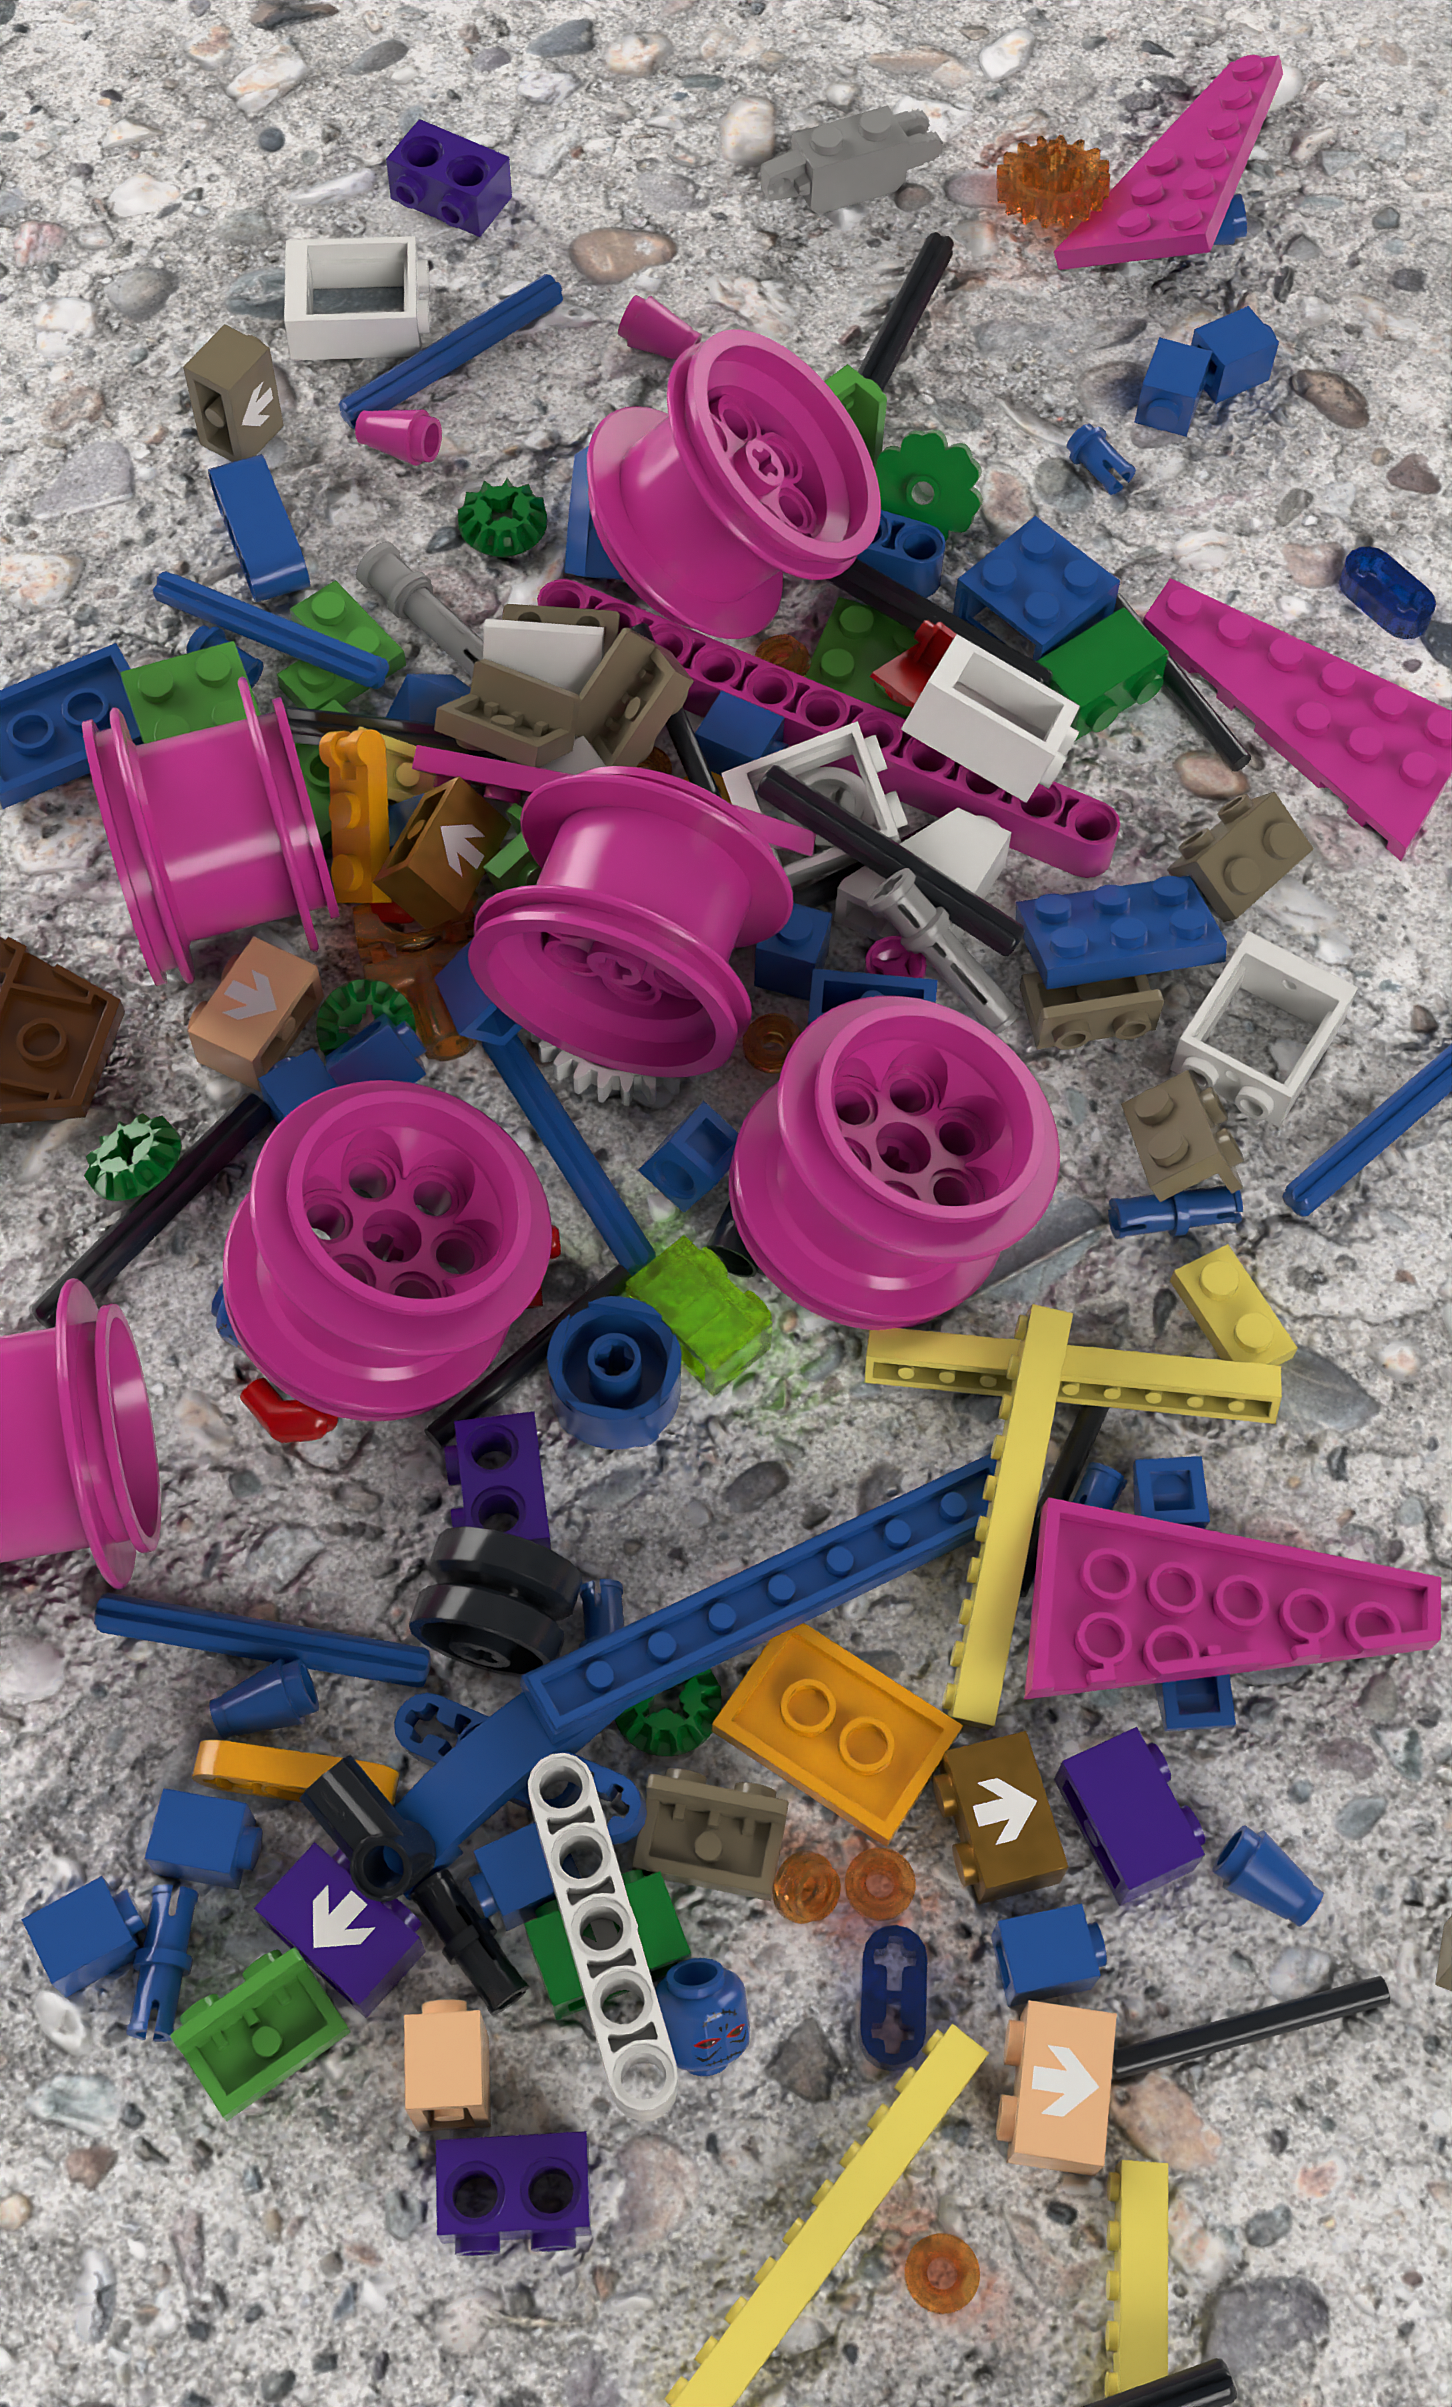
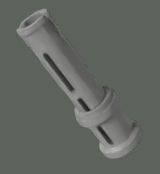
M382 542L371 548L358 564L356 579L365 588H374L388 601V609L397 618L411 619L455 660L472 679L475 662L483 659L484 641L433 594L431 580L423 572H413L400 559V551L391 542Z
M909 868L896 872L872 893L867 901V906L874 913H883L902 935L901 945L908 952L912 951L914 954L921 953L987 1029L995 1035L1007 1029L1018 1018L1020 1008L1012 1003L984 970L983 966L976 961L949 929L951 924L949 914L943 907L935 908L914 884L915 874Z

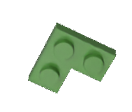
M336 580L290 608L292 622L386 659L389 664V671L385 679L406 666L403 649ZM298 660L277 674L279 688L299 708L320 710L334 699L344 706L370 689V687H365L302 660Z

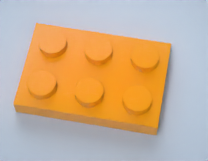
M805 1623L769 1640L712 1723L713 1733L885 1847L889 1845L941 1765L945 1751L952 1748L963 1728V1725Z

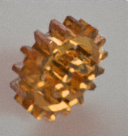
M1059 135L1056 139L1049 140V143L1043 136H1038L1036 145L1032 147L1027 143L1020 142L1018 143L1017 154L1005 152L1003 154V164L997 165L998 203H1006L1005 213L1008 216L1021 212V223L1025 225L1033 219H1039L1041 227L1045 229L1051 223H1057V221L1064 228H1067L1070 225V218L1073 217L1086 222L1089 220V211L1101 212L1104 199L1109 198L1110 163L1108 160H1100L1101 150L1099 148L1085 151V140L1082 139L1070 145L1067 144L1064 135Z

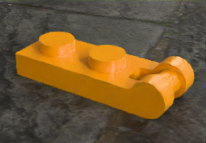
M373 729L356 730L352 733L347 731L328 732L319 742V755L323 763L329 767V817L331 820L333 856L331 877L334 883L336 902H392V899L373 883L390 853L385 741L382 735Z

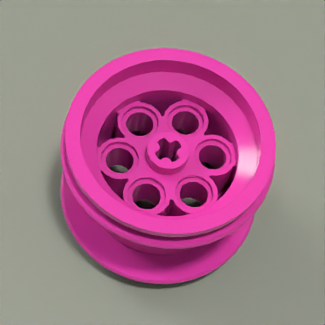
M740 329L725 330L716 333L705 342L689 347L678 357L669 375L667 385L668 413L649 407L633 406L621 408L608 414L598 424L590 439L587 452L590 512L599 540L612 564L629 587L655 611L677 624L696 629L714 637L743 639L758 634L771 623L779 609L783 591V572L809 580H825L836 577L846 571L854 563L857 556L868 548L879 527L881 499L876 472L865 442L849 413L830 387L809 365L783 345L755 332Z
M239 677L237 682L247 719L141 745L133 743L123 714L116 707L110 711L111 728L99 731L93 719L82 722L86 754L110 850L143 957L156 986L167 984L166 971L179 968L181 976L186 983L192 984L194 982L195 971L190 950L191 941L300 914L309 948L312 952H317L319 945L310 911L327 907L331 919L340 917L282 698L272 699L275 712L257 716L248 682L244 677Z
M627 766L598 767L577 775L554 779L541 785L527 798L522 808L520 824L527 848L542 871L536 885L521 886L502 891L487 899L480 907L474 923L475 935L468 952L469 966L477 984L492 1003L524 1029L553 1046L590 1062L624 1072L668 1078L697 1076L719 1068L731 1057L736 1042L746 1033L752 1016L751 1001L740 978L728 964L733 948L765 941L776 935L788 922L793 909V891L789 879L775 858L768 841L753 822L719 796L691 782L654 770Z
M874 996L849 1001L827 1011L806 1027L787 1054L779 1081L761 1095L744 1119L737 1137L729 1170V1199L733 1218L746 1249L758 1267L773 1284L799 1305L828 1320L860 1329L885 1330L914 1327L942 1315L968 1299L990 1275L1000 1252L1021 1240L1041 1219L1052 1200L1058 1181L1060 1168L1058 1132L1047 1098L1031 1071L1003 1040L985 1026L952 1008L919 998Z
M376 1080L350 1083L320 1093L290 1112L271 1133L257 1159L250 1191L239 1205L231 1221L223 1253V1294L228 1318L236 1338L254 1365L274 1385L299 1402L318 1411L341 1418L374 1422L404 1419L428 1412L456 1396L484 1373L501 1349L510 1325L524 1312L539 1290L547 1271L552 1243L551 1216L543 1186L523 1150L502 1127L482 1111L446 1092L410 1082ZM352 1188L364 1190L372 1198L361 1197ZM416 1205L422 1206L430 1213H432L434 1216L427 1215L424 1212L420 1211ZM312 1228L325 1232L331 1240L318 1238ZM438 1262L453 1266L459 1274L445 1271Z
M72 1278L66 1281L59 1294L56 1327L0 1336V1563L90 1548L97 1567L106 1582L115 1589H122L131 1580L135 1566L136 1550L140 1553L155 1551L160 1537L161 1492L153 1420L139 1354L123 1311L114 1303L103 1305L98 1310L88 1288L78 1279Z

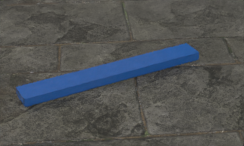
M991 1453L521 1675L520 1687L552 1745L975 1540L979 1517H986L989 1501L983 1500L985 1482L988 1475L994 1476L997 1460L991 1459Z

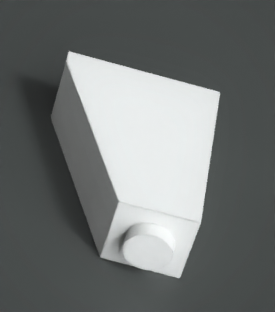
M956 808L899 845L985 900L1005 867L1012 832L1001 828L994 820L988 817L975 816L963 809ZM864 866L842 880L837 888L834 921L875 941L887 936H902L882 912L874 913L867 906L868 899L886 880L885 878ZM951 922L949 929L960 941L965 931ZM926 959V964L934 968Z

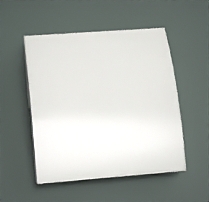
M485 619L483 659H488L578 695L604 658V627Z

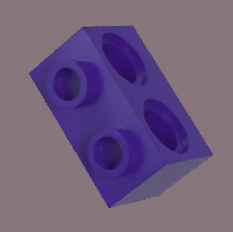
M421 119L414 124L386 158L390 198L478 237L482 236L512 198L509 156Z
M535 1411L454 1421L457 1445L444 1446L448 1485H461L463 1507L451 1509L452 1528L467 1526L485 1529L483 1525L489 1517L498 1513H506L514 1516L518 1521L513 1528L503 1533L522 1537L551 1550ZM492 1451L502 1452L510 1457L504 1466L497 1469H485L476 1464L481 1456Z
M587 2131L436 2140L437 2237L441 2243H455L456 2256L500 2253L501 2240L530 2239L531 2251L556 2252L576 2249V2236L592 2235L589 2141ZM558 2174L567 2178L573 2185L572 2199L560 2212L552 2214L543 2213L537 2210L531 2203L532 2189L535 2183L543 2176ZM476 2178L491 2181L498 2191L497 2201L492 2210L479 2218H469L462 2215L456 2206L457 2195L461 2187L466 2182Z

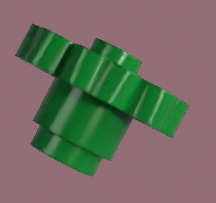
M935 429L926 432L914 430L909 432L902 440L901 447H886L880 453L877 465L874 467L880 491L881 510L930 524L943 534L945 541L948 540L951 531L955 533L966 532L982 505V495L978 489L973 487L981 477L982 469L980 464L973 458L972 452L966 444L956 443L948 447L947 438L941 430ZM918 483H929L934 490V496H929L922 492Z

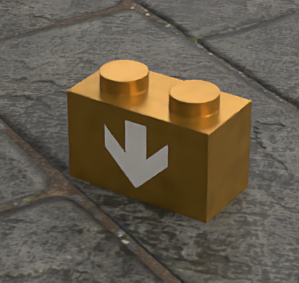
M458 776L424 793L373 883L426 930L450 919L454 922L459 921L476 904L479 894L475 890L482 877L487 874L484 866L502 850L500 845L512 824Z
M1027 1731L945 1751L939 1769L941 1775L933 1776L932 1779L933 1788L942 1817L953 1816L960 1843L953 1844L952 1851L956 1870L963 1887L973 1885L978 1903L983 1904L1060 1884L1069 1867Z

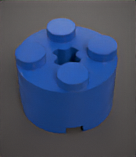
M620 1296L602 1297L589 1302L587 1308L577 1312L572 1317L569 1314L554 1330L548 1346L547 1365L551 1401L561 1428L579 1440L603 1449H627L653 1444L674 1417L681 1396V1348L675 1333L673 1334L671 1329L662 1320V1315L652 1306L636 1299ZM613 1371H622L619 1376H612Z

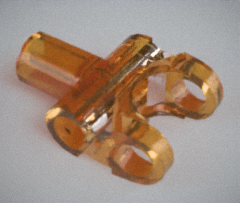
M369 903L352 907L358 954L364 979L385 982L396 988L407 999L414 1013L419 1039L427 1049L424 1054L428 1059L443 1062L466 1055L477 1045L478 1040L458 1034L434 977L455 957L460 949L473 939L476 917L472 909L459 921L454 922L450 919L428 930L423 929L418 932L403 933L392 930L383 924L378 914H373ZM444 930H445V939H443V932H442V931H444ZM381 941L395 943L397 957L391 955Z

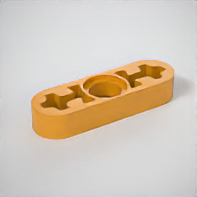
M204 1740L199 1744L192 1780L200 1785L216 1790L301 1802L299 1798L305 1790L343 1758L224 1740ZM355 1760L394 1807L400 1777L399 1772L385 1765Z

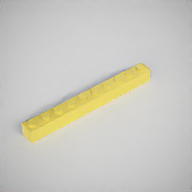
M1035 1304L1031 1305L1025 1316L1019 1315L1015 1328L1014 1339L1021 1341L1018 1355H1011L1006 1378L1013 1380L1010 1395H1003L999 1410V1419L1005 1420L1002 1435H995L991 1451V1459L997 1460L994 1476H987L983 1492V1500L989 1501L986 1517H979L975 1532V1541L981 1542L978 1558H971L967 1573V1582L973 1583L970 1600L963 1599L958 1623L965 1625L962 1642L955 1641L951 1655L950 1666L957 1667L954 1684L947 1683L942 1701V1708L948 1709L949 1717L960 1724L985 1730L993 1728L996 1722L1073 1313Z
M901 1328L869 1330L864 1383L1003 1397L1004 1394L1010 1395L1013 1380L1006 1378L1011 1355H1018L1021 1340ZM1067 1345L1056 1402L1276 1424L1282 1398L1281 1366Z
M951 2024L945 2034L939 2029L934 2032L922 2049V2052L928 2056L918 2071L912 2066L906 2070L894 2087V2089L901 2093L890 2108L884 2103L881 2104L866 2125L873 2130L871 2135L863 2145L859 2144L856 2140L853 2142L839 2162L845 2168L843 2173L835 2183H832L827 2178L810 2201L817 2207L806 2222L798 2217L785 2234L782 2241L788 2247L779 2260L776 2261L769 2256L757 2272L753 2280L759 2284V2287L751 2298L746 2300L741 2295L726 2314L724 2320L730 2324L719 2341L711 2335L694 2358L700 2364L698 2370L689 2381L681 2376L664 2400L670 2407H733L983 2064L989 2054L988 2051L954 2024Z
M1121 2160L1115 2166V2172L1108 2173L1107 2198L1108 2201L1115 2202V2221H1108L1107 2250L1114 2251V2271H1107L1106 2298L1108 2301H1114V2321H1107L1105 2344L1106 2351L1113 2352V2372H1106L1105 2398L1168 2376V2163Z

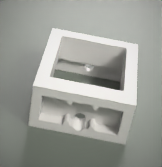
M416 237L286 240L284 323L291 361L411 357L421 351L420 334L430 333V311L428 299L420 300V293H430L428 259H418ZM404 286V312L313 314V289Z
M956 634L901 730L1027 803L1038 783L1049 789L1065 763L1066 755L1079 734V731L1070 726L1080 706Z
M858 721L721 773L732 805L763 814L756 790L763 776L773 765H778L796 776L853 754L881 829L878 831L900 844L901 840L897 829L908 825L896 790L884 794L877 776L878 772L887 769V765L876 735L864 739ZM833 847L782 866L792 887L859 861L839 848ZM771 848L775 858L782 866L777 850Z
M1248 931L1179 1039L1170 1070L1177 1074L1189 1070L1201 1090L1212 1087L1217 1095L1236 1104L1237 1108L1248 1117L1256 1120H1266L1280 1127L1346 1019L1358 987ZM1239 988L1318 1028L1284 1084L1205 1043Z

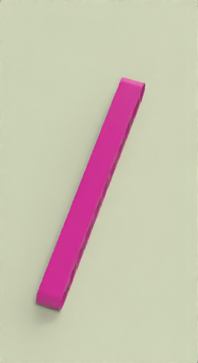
M568 579L554 580L547 583L539 592L537 597L538 606L617 611L620 615L619 633L624 628H632L642 623L648 624L656 644L671 651L694 681L688 690V695L683 705L684 710L705 718L720 692L724 691L785 717L783 742L788 744L789 747L858 721L864 739L876 735L887 765L886 770L877 773L884 794L896 790L900 802L938 818H942L956 808L963 809L975 816L988 817L994 820L1001 828L1012 832L1009 848L1075 876L1083 878L1096 877L1103 874L1111 864L1120 828V820L1116 811L1100 800L1053 781L1049 789L1038 783L1026 803L902 731L901 728L906 721L904 718L579 582ZM853 754L820 766L845 769L862 778ZM1084 838H1091V839H1094L1095 841L1087 840V839H1084Z

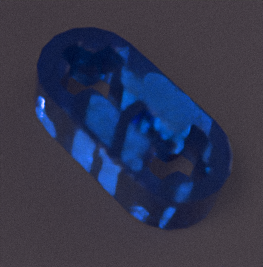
M1371 546L1359 547L1347 555L1339 579L1340 590L1392 636L1401 639H1415L1423 635L1429 627L1436 607L1435 597L1429 588L1388 553L1379 548Z
M899 1925L884 1926L872 1933L865 1943L860 1964L858 2023L860 2050L868 2062L876 2068L886 2071L902 2070L912 2064L922 2050L926 2035L928 1964L926 1947L919 1935L911 1929ZM890 1943L899 1944L901 1955L905 1958L913 1959L914 1966L903 1968L899 1979V1991L887 1990V1968L882 1964H875L874 1956H883L887 1945ZM886 2005H899L900 2030L911 2032L912 2040L901 2042L896 2054L885 2052L884 2040L872 2038L871 2029L877 2030L883 2026L886 2018Z

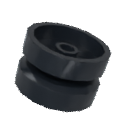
M467 1526L447 1528L440 1533L428 1565L430 1576L437 1584L427 1586L419 1592L409 1621L411 1634L427 1647L448 1658L501 1675L521 1677V1675L559 1658L565 1639L564 1631L556 1621L563 1620L573 1614L582 1585V1573L566 1558L549 1548L522 1537L496 1530Z

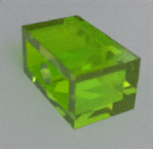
M683 1235L626 1282V1297L642 1301L652 1306L662 1315V1320L671 1329L673 1334L675 1333L680 1344L682 1366L714 1397L771 1349L772 1315L766 1304L755 1293L749 1290L742 1293L727 1278L728 1272L725 1265L713 1251L707 1247L699 1250Z

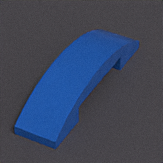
M1202 1456L1139 1459L1134 1461V1515L1202 1529L1206 1528L1210 1522ZM1230 1674L1154 1684L1164 1731L1232 1728L1236 1725Z
M521 1692L476 1727L442 1757L394 1807L404 1820L419 1823L429 1831L435 1842L436 1859L432 1870L427 1877L406 1891L404 1896L411 1900L410 1896L414 1893L413 1891L417 1886L436 1872L448 1868L464 1853L459 1845L528 1784L532 1769L541 1759L551 1754L563 1753L566 1750L576 1754L623 1711L552 1745L525 1694ZM384 1846V1860L388 1867L394 1872L403 1875L404 1867L401 1857L392 1848Z

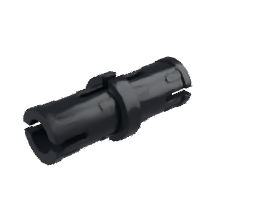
M443 1869L417 1886L410 1897L418 1905L444 1943L445 1947L442 1950V1954L451 1966L456 1964L460 1966L486 2004L492 2016L496 2015L518 2001L530 1986L523 1980L494 1938L497 1929L488 1917L480 1918L461 1892L450 1871Z

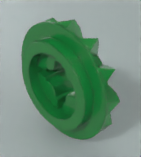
M506 478L502 486L493 487L484 481L479 492H466L464 505L458 509V525L463 539L475 550L490 556L507 557L526 552L542 539L547 529L548 519L543 497H536L529 483L520 487H514L508 478ZM512 508V519L503 516L498 521H493V511L502 514L507 509Z
M358 979L339 986L328 995L318 1012L316 1035L321 1052L327 1056L355 1035V1033L348 1032V1029H341L339 1026L349 1027L350 1024H360L362 1014H366L367 1004L371 1005V1013L374 1015V1020L383 1013H386L395 1026L406 1021L416 1033L414 1013L407 999L393 986L374 979Z
M142 1113L129 1125L119 1121L116 1131L111 1135L99 1136L100 1148L91 1151L86 1156L89 1168L84 1177L94 1192L105 1200L125 1201L138 1197L157 1186L172 1171L181 1153V1137L163 1115L151 1119ZM133 1152L134 1156L131 1157L133 1164L129 1165L127 1163L128 1155Z
M711 1668L677 1684L680 1687L684 1682H687L684 1684V1690L679 1695V1704L686 1720L679 1713L674 1714L668 1708H664L658 1713L653 1712L645 1718L650 1713L649 1709L655 1702V1698L652 1696L625 1709L614 1719L624 1738L634 1747L645 1753L663 1757L682 1755L703 1744L713 1733L712 1723L722 1707L721 1686L718 1684Z

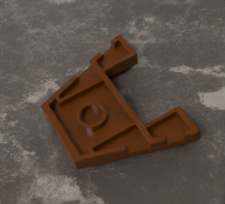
M8 936L6 940L0 937V983H2L0 988V1124L86 1118L125 1014L121 999L59 964L53 967L30 954L27 946Z

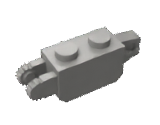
M887 105L792 133L791 150L761 164V189L769 202L803 196L812 211L819 215L896 192L906 182L907 170L922 166L926 162L929 164L930 161H934L936 157H939V154L942 153V148H944L942 145L943 141L936 132H927L929 131L930 120L923 110L912 109L911 112L905 111L894 115Z

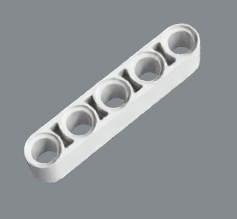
M566 1753L551 1754L536 1764L528 1780L532 1814L612 2098L617 2108L628 2118L640 2122L652 2121L666 2114L675 2102L678 2091L676 2061L592 1774L587 1765L576 1756ZM566 1780L572 1782L582 1791L576 1803L567 1808L558 1809L551 1807L542 1799L544 1791L557 1781ZM577 1849H588L599 1855L602 1863L594 1875L588 1878L577 1879L570 1877L563 1871V1861L569 1853ZM596 1919L612 1920L623 1931L620 1941L609 1950L597 1951L591 1949L581 1938L583 1930ZM618 1990L634 1992L644 2003L642 2013L629 2024L613 2023L604 2016L601 2010L606 1998ZM638 2063H650L657 2066L666 2078L663 2089L658 2095L650 2099L641 2100L634 2098L625 2091L622 2085L626 2072Z

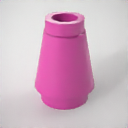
M635 295L629 302L618 328V336L628 340V347L677 360L689 347L700 343L702 338L701 333L693 330L690 325L652 296L644 299Z
M424 409L364 410L357 418L355 435L360 444L368 445L373 449L411 465L418 466L422 462L430 463L437 457L442 441V428L440 421L435 417H430L429 413Z

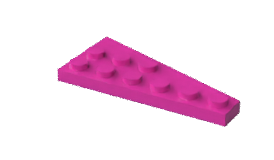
M1247 55L1235 62H1230L1056 248L1054 256L1058 269L1064 270L1211 252L1282 79L1283 69L1280 55L1262 58L1259 55Z
M1170 578L1144 616L1143 622L1158 641L1169 651L1174 661L1188 673H1199L1218 690L1216 696L1218 700L1231 711L1236 707L1256 724L1254 731L1317 788H1329L1349 806L1347 814L1361 827H1364L1367 823L1388 841L1386 849L1402 861L1452 776V711Z
M420 745L416 746L412 765L414 770L434 775L433 787L435 788L460 776L470 786L473 784L485 787L483 797L512 804L516 803L520 805L521 795L530 796L534 790L547 782L573 775ZM732 805L754 823L764 835L771 848L812 856L817 835L813 831L737 805Z
M1048 1497L1041 1508L1024 1700L1430 1650L1441 1640V1577Z

